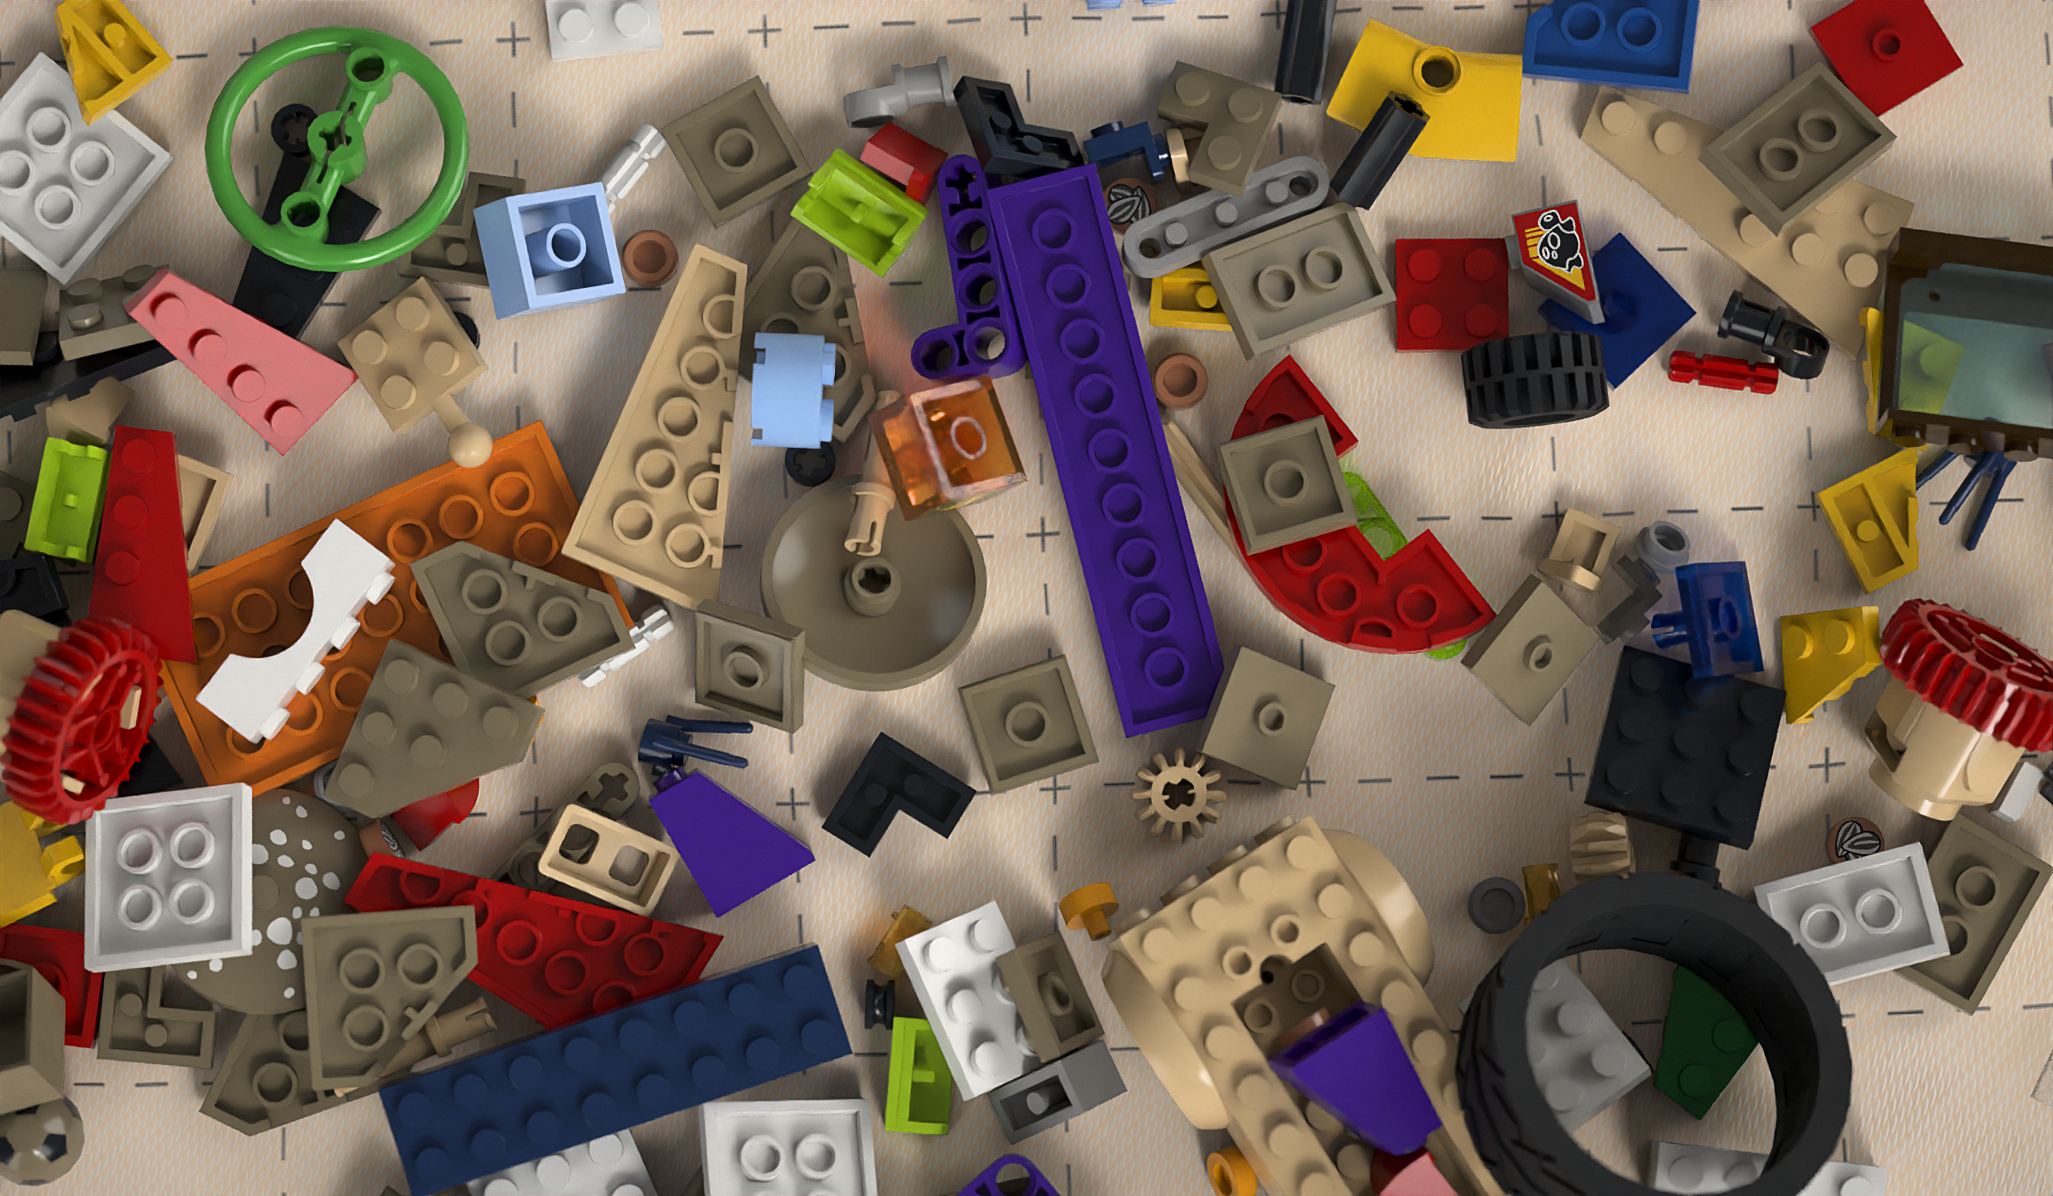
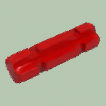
M1676 350L1669 357L1667 374L1668 379L1673 382L1690 384L1692 380H1698V385L1738 391H1743L1745 387H1749L1752 393L1769 395L1775 392L1777 388L1779 369L1775 363L1756 361L1754 365H1749L1746 359L1704 354L1699 358L1696 357L1695 352Z

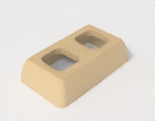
M571 803L563 808L539 857L538 869L546 876L641 916H649L653 912L679 859V852L671 845ZM573 824H580L596 831L598 834L588 859L582 863L575 862L559 854V848L569 827ZM624 845H629L647 854V861L639 878L633 884H627L609 875V869L618 850Z

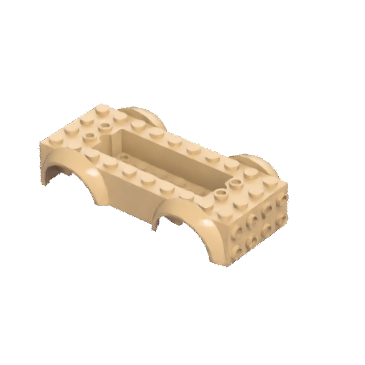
M1290 813L1253 837L1259 846L1254 851L1249 853L1244 844L1238 846L1206 867L1212 878L1201 884L1195 874L1159 897L1165 908L1156 914H1153L1147 905L1112 928L1118 938L1105 946L1109 953L1106 956L1101 971V978L1125 1026L1185 1116L1198 1129L1226 1128L1269 1196H1376L1370 1183V1165L1376 1148L1371 1147L1362 1139L1351 1137L1346 1132L1344 1125L1274 1073L1266 1061L1283 1050L1277 1037L1322 1007H1325L1330 1016L1334 1017L1358 1000L1384 1007L1443 1124L1427 1136L1428 1141L1423 1146L1428 1148L1434 1155L1435 1161L1433 1164L1458 1196H1506L1481 1163L1464 1123V1111L1460 1109L1455 1076L1458 1042L1424 991L1434 967L1435 957L1428 923L1405 880L1393 864L1365 839L1345 830L1320 829L1311 814L1296 823Z

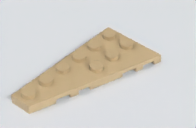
M1600 85L1579 139L1631 182L1635 181L1662 203L1661 206L1676 218L1682 219L1698 232L1706 243L1765 291L1771 292L1798 314L1797 317L1813 330L1816 328L1837 345L1839 351L1854 362L1858 357L1865 338V326H1859L1860 310L1865 307L1876 309L1886 281L1888 246L1899 228L1907 227L1915 203L1851 179L1776 237L1698 160L1703 148L1724 133V130L1614 88Z
M696 242L560 553L696 612V607L705 598L719 602L747 276L746 264Z

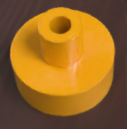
M1099 882L1084 886L1068 894L1060 901L1058 907L1068 929L1086 928L1091 941H1099L1112 933L1107 918L1118 910L1119 904L1111 885L1107 882Z
M1232 1145L1209 1155L1207 1172L1211 1186L1217 1196L1256 1195L1257 1176L1238 1146Z

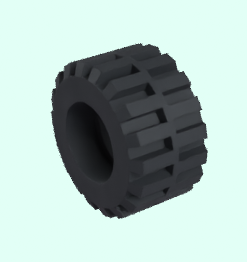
M1579 331L1520 335L1480 343L1461 354L1468 422L1472 425L1485 429H1513L1552 425L1589 418L1610 406L1602 338Z

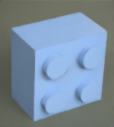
M602 182L505 197L473 209L497 320L591 304L626 293Z

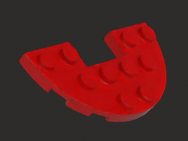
M1290 354L1278 363L1257 385L1246 401L1230 438V441L1323 415L1338 460L1355 449L1359 442ZM1223 481L1224 510L1227 525L1235 550L1245 570L1258 589L1277 609L1305 630L1329 642L1369 653L1391 655L1416 654L1438 650L1470 638L1486 629L1497 616L1429 528L1385 561L1356 525L1248 556Z

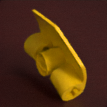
M1370 17L1328 105L1326 115L1363 133L1390 91L1401 95L1405 94L1421 104L1423 110L1430 116L1429 121L1407 152L1408 155L1431 159L1512 163L1516 160L1518 147L1522 55L1457 52L1440 45L1431 46ZM1430 63L1442 64L1449 71L1451 82L1445 87H1431L1422 78L1421 69Z

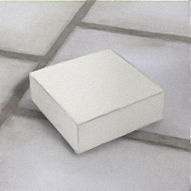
M2026 761L2017 763L1988 813L2004 822L2020 819L2043 776L2041 774L2043 770Z

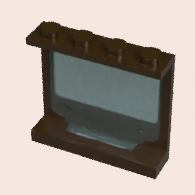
M1900 227L1889 244L1887 251L1875 437L1890 438L1893 444L1908 448L1921 447L1926 443L1945 445L1950 452L1962 455L1977 454L1982 450L2004 453L2003 456L2006 459L2016 462H2030L2038 457L2053 459V247Z

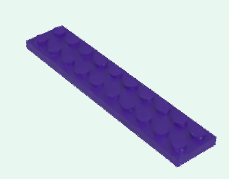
M1091 163L986 190L1125 738L1206 718L1225 667L1096 165Z

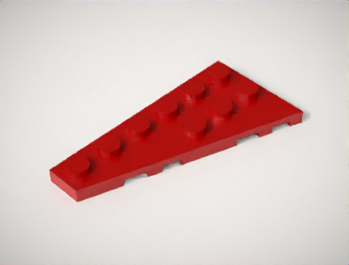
M376 851L372 853L343 899L344 902L362 913L474 904L478 963L466 977L547 1028L698 979L725 937L724 935Z

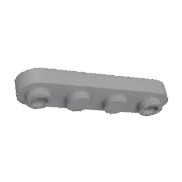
M1293 156L1253 172L1242 198L1212 189L1139 219L1129 226L1124 235L1121 248L1123 262L1131 272L1140 277L1157 278L1197 262L1209 252L1314 213L1323 205L1330 185L1329 175L1324 166L1317 160L1308 156ZM1301 185L1307 189L1308 194L1304 196L1295 195L1290 190V187ZM1152 247L1157 250L1159 255L1155 258H1147L1141 254L1140 249Z

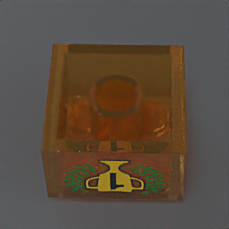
M990 375L908 394L867 416L905 522L986 502L1028 481Z

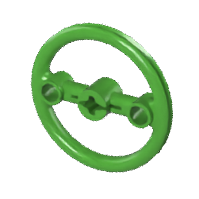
M337 25L310 28L284 36L263 47L243 62L227 80L214 103L207 124L205 139L207 174L215 199L227 220L241 236L263 253L286 264L312 271L327 272L362 270L390 262L413 250L432 235L449 215L461 193L468 171L470 149L466 117L459 97L446 75L430 58L409 43L387 33L363 27ZM348 53L350 55L345 65L348 82L335 111L323 113L315 118L308 129L307 141L312 163L300 191L286 198L281 208V220L276 225H270L260 218L248 205L237 186L232 171L230 149L232 132L237 117L251 94L262 82L278 70L296 61L315 55ZM374 70L382 74L378 79L370 82L357 79L358 75L364 71ZM404 72L414 79L427 93L437 110L443 127L444 156L438 180L430 195L419 209L396 228L380 236L357 243L324 244L330 231L327 214L340 185L353 182L366 169L368 157L363 132L375 105L387 100L392 93L394 76L397 73ZM345 139H346L347 146H345V145H340V144H344ZM310 214L319 218L316 223L309 227H297L292 224L300 215Z

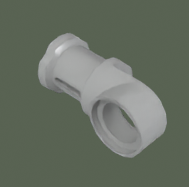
M947 56L938 57L937 62L933 64L904 69L900 64L891 65L894 84L859 90L843 98L847 124L851 128H868L887 124L889 121L896 120L898 114L908 113L909 108L912 106L941 101L946 106L955 105Z

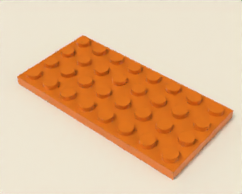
M541 419L492 441L493 449L489 459L478 467L466 468L450 460L189 578L190 593L193 598V625L195 644L198 647L199 665L162 661L163 668L159 675L163 678V687L208 787L244 783L252 788V798L312 773L330 762L337 761L390 639L400 640L455 666L409 564L456 542L464 541L486 551L612 595L626 627L634 624L613 576L560 554L581 506ZM337 518L396 564L390 572L395 577V581L377 604L374 605L368 600L355 617L360 622V626L349 642L341 650L333 645L322 659L320 664L326 669L315 686L306 695L298 691L288 703L285 709L291 714L281 730L271 740L263 736L256 744L249 741L207 709L196 698L230 654L246 658L271 657L287 650L301 638L310 623L314 608L312 585L301 562Z

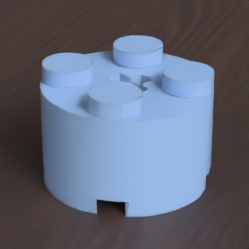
M756 332L754 348L766 349V351H757L756 364L753 363L751 428L762 429H753L751 446L820 449L821 441L831 442L833 432L834 399H823V385H833L836 343H825L824 335Z

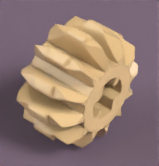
M1176 747L1173 754L1174 766L1169 768L1165 757L1158 751L1152 755L1153 763L1160 772L1158 776L1143 767H1139L1136 771V776L1150 784L1151 788L1131 789V799H1149L1150 801L1149 806L1139 809L1134 816L1140 822L1152 814H1156L1159 819L1150 830L1152 837L1157 838L1162 833L1165 824L1169 823L1173 824L1171 832L1172 843L1180 844L1183 838L1182 824L1187 823L1192 835L1196 839H1200L1204 836V831L1196 819L1198 815L1210 823L1217 824L1221 816L1216 811L1206 807L1205 804L1206 801L1224 802L1226 800V792L1207 791L1206 785L1218 781L1222 774L1219 769L1210 771L1204 777L1197 773L1206 761L1207 757L1204 754L1198 753L1191 767L1188 768L1184 766V748ZM1180 781H1184L1192 788L1187 792V795H1194L1193 803L1190 807L1181 804L1176 810H1172L1165 805L1164 802L1169 799V796H1162V790L1166 784L1175 787Z
M1598 811L1573 819L1570 825L1569 839L1573 865L1572 872L1574 873L1576 886L1615 874L1628 878L1627 872H1636L1631 829L1629 828L1628 819L1624 815H1621L1619 812L1608 813L1607 811Z

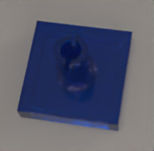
M1620 232L1592 257L1605 322L1593 324L1550 298L1536 310L1556 332H1587L1602 338L1607 386L1612 391L1620 386L1696 314L1695 310Z
M1706 562L1675 567L1682 610L1657 613L1653 616L1651 629L1662 627L1674 628L1670 632L1654 634L1653 639L1660 649H1668L1671 646L1688 643L1694 679L1741 676L1764 672L1746 562Z

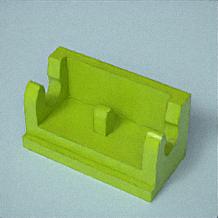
M837 147L831 157L811 178L808 183L811 187L796 203L790 215L883 278L909 248L930 210Z
M47 437L24 546L25 549L40 555H49L55 558L94 565L101 532L112 457L111 452L92 445H87L86 447L72 444L62 439Z
M894 1017L884 1131L948 1135L953 1075L928 1019Z

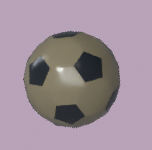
M64 1093L62 1098L0 1115V1175L18 1185L39 1186L51 1183L65 1175L78 1161L85 1141L83 1121L77 1106Z

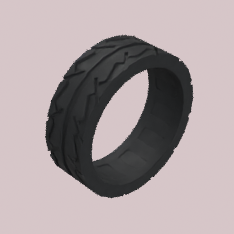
M1627 872L1628 878L1615 874L1583 883L1548 904L1549 909L1540 910L1476 987L1462 1020L1458 1038L1455 1076L1460 1109L1464 1111V1123L1481 1163L1506 1196L1509 1194L1511 1196H1798L1804 1191L1834 1154L1847 1120L1846 1115L1850 1108L1853 1062L1846 1026H1842V1013L1825 976L1801 944L1798 942L1794 945L1791 934L1757 905L1720 886L1718 890H1715L1706 881L1669 872ZM1625 949L1657 955L1691 970L1719 990L1745 1018L1764 1051L1774 1082L1777 1119L1772 1150L1760 1176L1752 1182L1721 1192L1685 1194L1653 1188L1614 1172L1585 1151L1554 1115L1539 1089L1529 1057L1526 1017L1532 986L1539 971L1556 960L1585 951Z

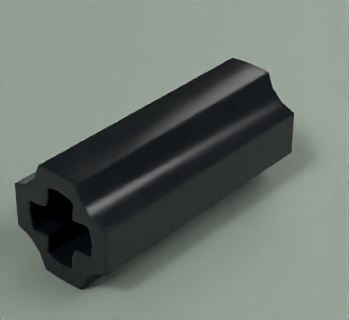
M1288 0L1274 84V91L1282 93L1283 101L1299 105L1321 104L1337 0Z
M1389 92L1330 181L1329 186L1334 189L1341 200L1352 207H1360L1367 211L1370 209L1430 119V116L1423 110L1421 104L1405 94Z

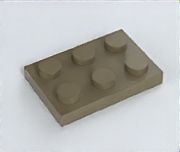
M1818 60L1705 146L1698 160L1778 237L1888 151L1897 136Z
M1344 201L1209 252L1201 259L1246 361L1387 307L1397 300L1356 208Z
M1957 813L1953 820L1947 821L1926 859L1950 955L1890 971L1968 1016H1973L2053 873V866L1964 815Z

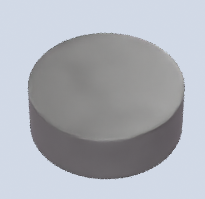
M1492 877L1481 881L1473 888L1468 898L1467 907L1472 922L1479 929L1491 934H1501L1514 929L1521 922L1525 913L1526 903L1521 889L1514 882L1502 877Z

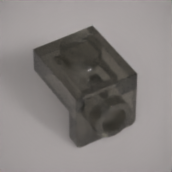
M1623 555L1611 567L1633 592L1592 628L1606 645L1613 642L1617 637H1620L1625 644L1632 640L1651 622L1644 613L1663 597L1656 589V586L1661 581L1649 565L1639 557L1632 562L1626 555Z

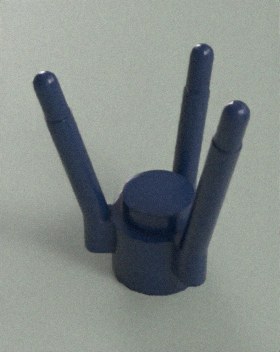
M1985 418V419H1984V420H1988V421H1995V420L1989 419V418ZM1947 449L1916 476V491L1960 454L1950 452ZM1982 450L1977 454L1965 455L1963 460L1972 469L1939 516V523L1947 525L1965 502L1982 476L1990 478L1994 474L1966 540L1965 548L1968 551H1973L1976 548L2006 478L2017 465L2016 461L2006 459L2003 456L2004 453Z
M667 715L665 722L650 718L645 726L640 742L638 761L653 765L651 774L658 777L675 769V765L684 768L689 756L745 769L748 766L746 758L692 744L693 735L684 732L750 734L753 732L754 727L751 723L690 720L672 715Z

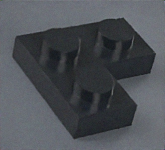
M968 76L961 77L953 93L982 171L996 175L1033 179L1085 165L1073 132L1025 124L1010 84Z
M880 732L821 828L869 858L899 810L948 840L977 791L885 733Z

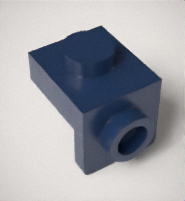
M1122 121L1108 123L1091 130L1092 138L1083 141L1082 151L1086 163H1095L1097 169L1142 155L1152 186L1163 182V167L1171 165L1162 133L1152 135L1148 121L1127 128L1123 127Z

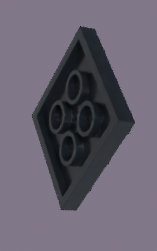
M1624 645L1619 654L1583 804L1611 812H1619L1621 815L1748 851L1753 843L1787 691Z

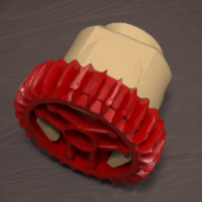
M1921 598L1904 601L1898 607L1882 632L1878 649L1884 666L1892 670L1893 676L1875 705V710L1865 726L1864 732L1867 742L1876 754L1868 773L1880 789L1906 807L1934 819L1950 821L1955 818L1962 805L1980 806L1993 803L2025 749L2030 752L2039 750L2042 753L2053 750V661L2038 654V649L2028 647L2020 641V638H2014L2003 631L2002 627L1997 628L1987 623L1983 617L1980 619L1973 617L1964 609L1960 611L1955 610L1947 603L1939 605L1932 599L1924 601Z
M8 610L0 614V763L5 767L0 775L1 780L6 783V794L12 797L15 805L46 821L55 822L60 825L65 823L75 825L80 820L92 818L94 811L105 809L107 798L118 796V785L121 781L130 780L129 770L134 762H141L138 755L143 744L150 742L146 737L150 726L157 722L153 716L154 710L162 702L161 698L157 695V691L164 684L163 678L159 675L163 664L157 658L159 650L152 643L150 636L144 634L141 630L133 628L130 624L104 615L99 617L91 614L85 619L78 618L73 621L71 628H59L19 610Z

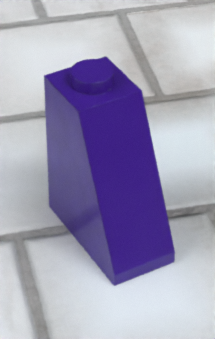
M679 766L652 782L657 791L648 796V801L717 918L816 861L814 854L807 844L698 768L686 774L683 767Z
M1358 1000L1266 1060L1274 1073L1373 1148L1397 1156L1407 1155L1424 1146L1428 1141L1427 1136L1443 1125L1384 1007Z

